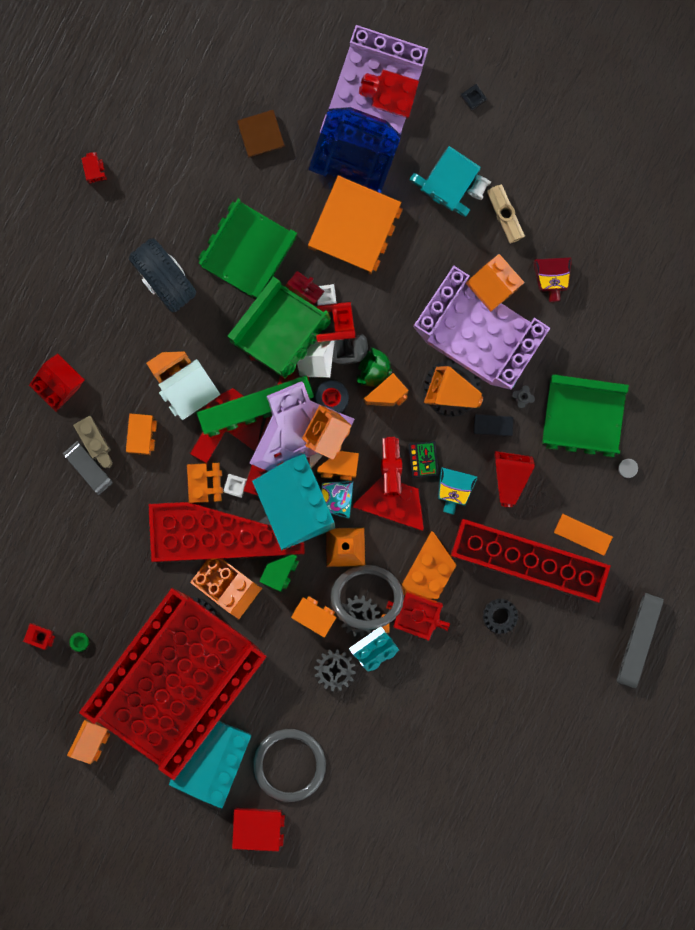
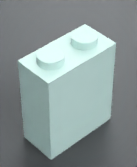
M197 359L158 384L162 390L159 394L165 402L169 400L171 406H169L174 416L179 415L182 420L220 396V393Z

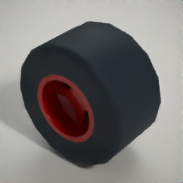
M329 380L318 386L314 400L315 403L341 413L348 405L349 395L343 384L338 381Z

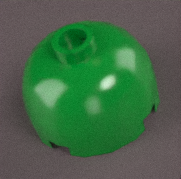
M371 347V352L368 351L366 357L359 364L358 369L361 370V374L357 375V382L368 387H377L391 375L392 369H390V361L387 355Z

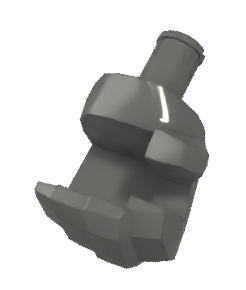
M363 334L356 335L353 341L354 347L351 345L350 339L335 340L332 362L352 364L362 361L369 351L367 338Z

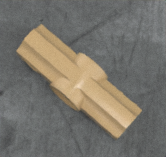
M502 184L487 190L489 199L497 214V220L501 223L509 243H514L524 238L525 235L515 215V210L511 206ZM508 210L511 217H502L501 211Z

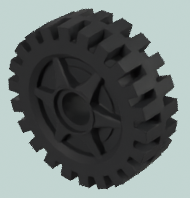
M453 360L442 361L435 365L427 374L424 382V394L426 397L436 367L448 366L477 390L481 391L479 377ZM429 404L437 413L449 417L463 415L472 409L469 407Z

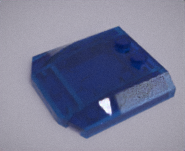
M352 107L331 108L327 112L308 170L325 177L327 174L335 177L341 176L381 193L401 135L384 119Z

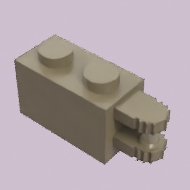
M88 416L74 424V428L92 459H97L102 467L110 468L113 465L108 454L111 449L93 417Z

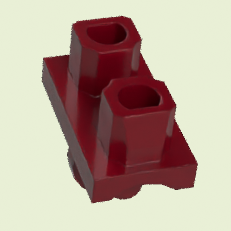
M298 271L286 284L290 291L299 295L313 306L325 292L313 283L314 278L309 277L308 279Z

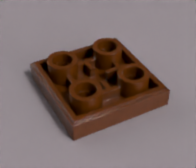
M274 110L237 120L248 158L285 147Z

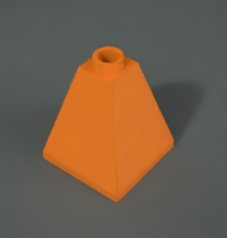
M441 366L435 369L424 403L477 408L481 406L483 396H481L482 393L451 367Z
M335 528L326 532L327 567L365 565L364 528ZM343 543L349 544L348 550L342 549Z

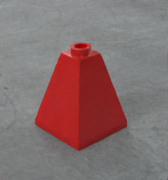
M495 451L500 503L504 507H512L517 503L534 469V459L532 456Z

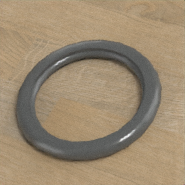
M373 565L356 566L348 569L335 581L331 591V603L336 615L349 626L363 630L378 629L392 622L400 613L404 601L403 588L397 578L386 569ZM361 574H374L385 579L391 585L394 592V603L391 610L382 618L371 621L359 620L350 616L344 610L340 599L341 590L348 580Z
M283 729L268 735L260 743L253 759V771L259 787L267 795L282 802H296L311 796L319 788L326 772V760L320 744L311 735L297 729ZM286 738L297 739L307 744L316 759V772L311 783L296 792H282L272 787L263 772V759L268 748L277 741Z

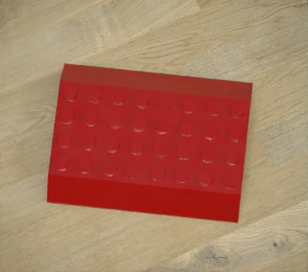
M171 588L79 713L94 724L96 722L100 723L159 765L158 770L172 780H175L267 656L249 639L191 597Z

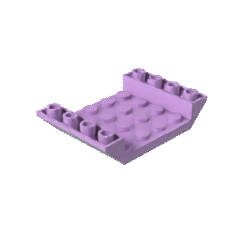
M356 25L320 133L392 157L406 118L373 108L372 100L359 94V87L362 86L361 80L366 73L380 76L381 71L384 69L419 81L428 48Z
M453 266L413 327L428 345L490 385L511 390L550 330V327L536 318L529 322L502 303L490 312L466 284L469 275Z

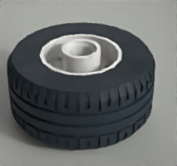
M148 239L145 244L143 243L140 248L138 247L135 252L133 251L130 254L129 261L142 276L143 283L153 295L156 294L170 312H176L185 303L187 304L190 299L195 297L196 290L186 278L183 269L155 239Z

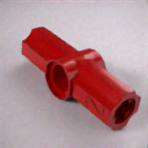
M387 437L382 439L383 458L381 459V475H383L384 495L396 497L401 495L402 459L400 458L399 439Z

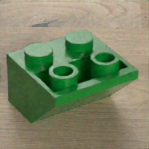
M290 555L267 564L259 582L280 592L282 589H287L291 581L288 576L291 571L295 572L299 563L296 560L297 556Z

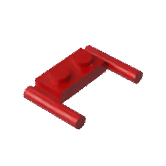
M351 302L315 306L323 312L325 310L333 312L335 333L316 335L317 342L356 338Z

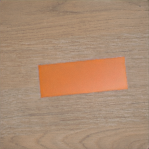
M562 514L554 533L603 556L613 538L565 514Z

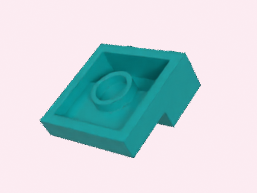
M379 627L349 648L367 672L377 669L382 662L393 658L396 652L399 651L393 639L382 627Z

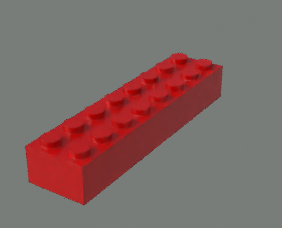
M465 519L461 520L450 555L598 603L600 602L611 567L608 564Z

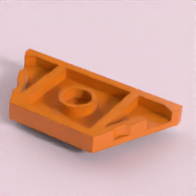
M432 531L401 585L404 596L406 591H410L429 599H438L456 567L455 562Z

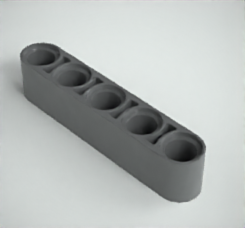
M648 593L643 594L619 670L617 683L632 688L637 687L663 605V598Z

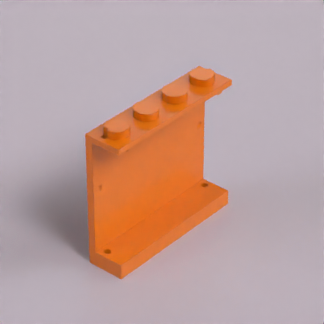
M337 176L310 239L308 248L314 251L317 249L369 271L371 275L373 270L377 271L381 262L378 260L380 253L384 254L388 243L385 241L394 232L396 227L393 225L395 218H400L403 210L400 208L401 202L341 176Z

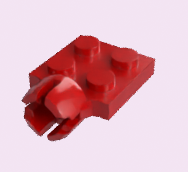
M383 69L380 76L369 73L363 76L361 80L362 86L359 87V94L370 98L373 108L409 118L419 81Z

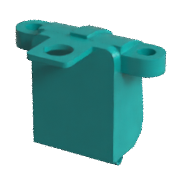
M449 146L426 180L413 173L409 180L421 188L420 191L430 196L436 203L442 204L449 210H454L466 217L470 209L459 201L481 167Z

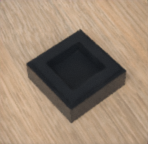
M477 84L460 95L471 111L487 100Z

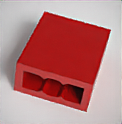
M235 808L232 849L279 851V847L283 846L284 835L280 834V828L284 827L285 815H281V810Z

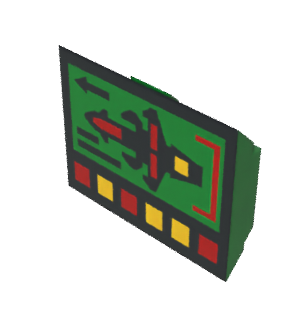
M436 442L410 443L409 454L412 478L439 475Z

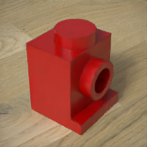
M96 152L86 154V157L82 158V163L88 184L107 180L105 173L101 172L104 171L102 159L99 160Z
M30 623L23 642L46 650L48 646L52 647L54 643V631ZM40 633L44 634L45 636L44 640L42 641L38 639V635Z

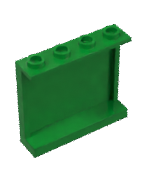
M273 277L230 332L228 338L233 345L283 378H286L294 372L298 361L306 356L311 344L316 343V335L329 326L331 318L328 311H321L282 286L280 280Z

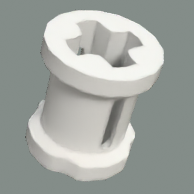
M476 175V180L467 193L476 199L482 200L483 193L491 182L483 176Z

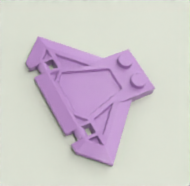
M301 381L266 396L273 416L250 464L270 471L277 467L278 464L305 454L306 458L317 454V452L306 447L305 444L307 443L302 439L320 405L309 400L304 383ZM339 413L350 425H352L354 418Z

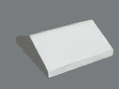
M316 341L315 344H311L306 356L297 363L299 375L302 377L307 375V377L330 378L334 341Z

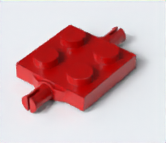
M406 591L402 609L396 617L393 627L430 640L432 632L436 627L448 631L450 623L439 620V614L443 607L442 603ZM388 601L386 608L391 610L393 602Z

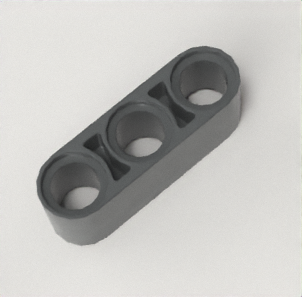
M78 441L63 452L68 461L98 495L113 484L108 475Z

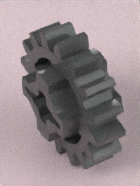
M355 595L353 601L347 598L349 603H342L344 610L350 613L353 618L356 616L351 610L358 613L363 611V617L367 621H371L367 618L366 613L369 608L372 612V620L378 619L375 616L380 614L379 611L374 610L377 604L371 605V598L365 601L364 595L361 599H358L357 595ZM355 603H363L361 608L355 609L351 606ZM345 622L341 625L342 628H348L346 633L353 631V636H356L357 632H360L361 637L364 636V631H367L368 634L371 633L370 630L356 629Z
M336 649L335 654L329 650V655L326 656L322 653L323 659L316 660L320 665L314 667V669L319 670L315 677L321 678L318 683L324 682L325 689L331 686V691H334L335 687H338L341 691L343 684L348 687L347 681L354 680L351 674H356V671L351 670V668L355 666V663L350 664L349 661H351L352 657L346 658L345 651L341 655L339 654V649ZM333 657L331 664L323 665L326 660ZM340 658L346 662L348 668L342 667L339 663ZM335 661H337V667L341 671L337 672L335 679H333V672L329 671V669L333 668ZM322 672L328 673L331 677L330 682L324 678ZM341 675H347L343 681L337 683V678Z

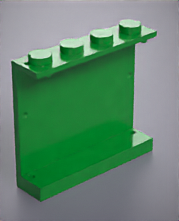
M238 198L236 202L232 201L227 211L229 214L226 219L224 217L218 224L220 229L216 235L212 234L208 241V244H210L208 249L201 252L198 260L200 261V267L257 299L273 278L297 238V232L291 229L290 231L243 204Z
M552 375L542 444L546 445L548 449H558L559 446L565 447V451L576 452L577 449L584 450L585 454L595 455L596 452H602L603 456L614 457L615 454H620L619 442L625 397L628 393L629 385Z

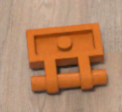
M212 463V471H207V464H188L189 503L209 502L208 494H214V502L222 501L223 487H221L220 476H222V470H220V463ZM207 477H213V488H208Z

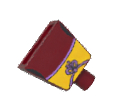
M571 257L535 259L533 262L539 291L549 293V302H560V291H566L569 287Z

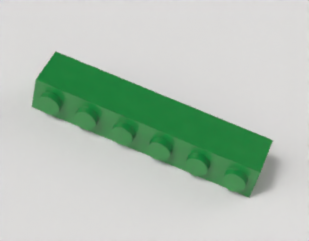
M307 375L197 412L204 435L208 434L209 437L220 434L219 430L227 428V431L238 428L237 424L245 422L248 425L256 422L258 417L263 416L264 419L272 417L273 414L266 396L301 381L304 383L309 400L311 401L314 395Z

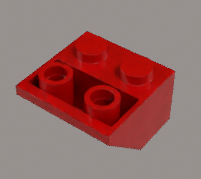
M57 353L42 365L29 386L50 407L58 411L77 392L85 379Z

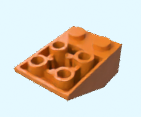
M222 558L207 559L190 582L238 619L241 618L262 589Z

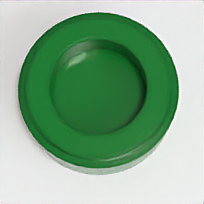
M75 633L70 638V646L74 651L82 652L89 646V637L85 633Z

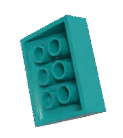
M305 454L287 460L252 481L281 550L335 529V522Z
M218 721L175 780H170L169 786L204 802L223 808L250 741L251 733Z

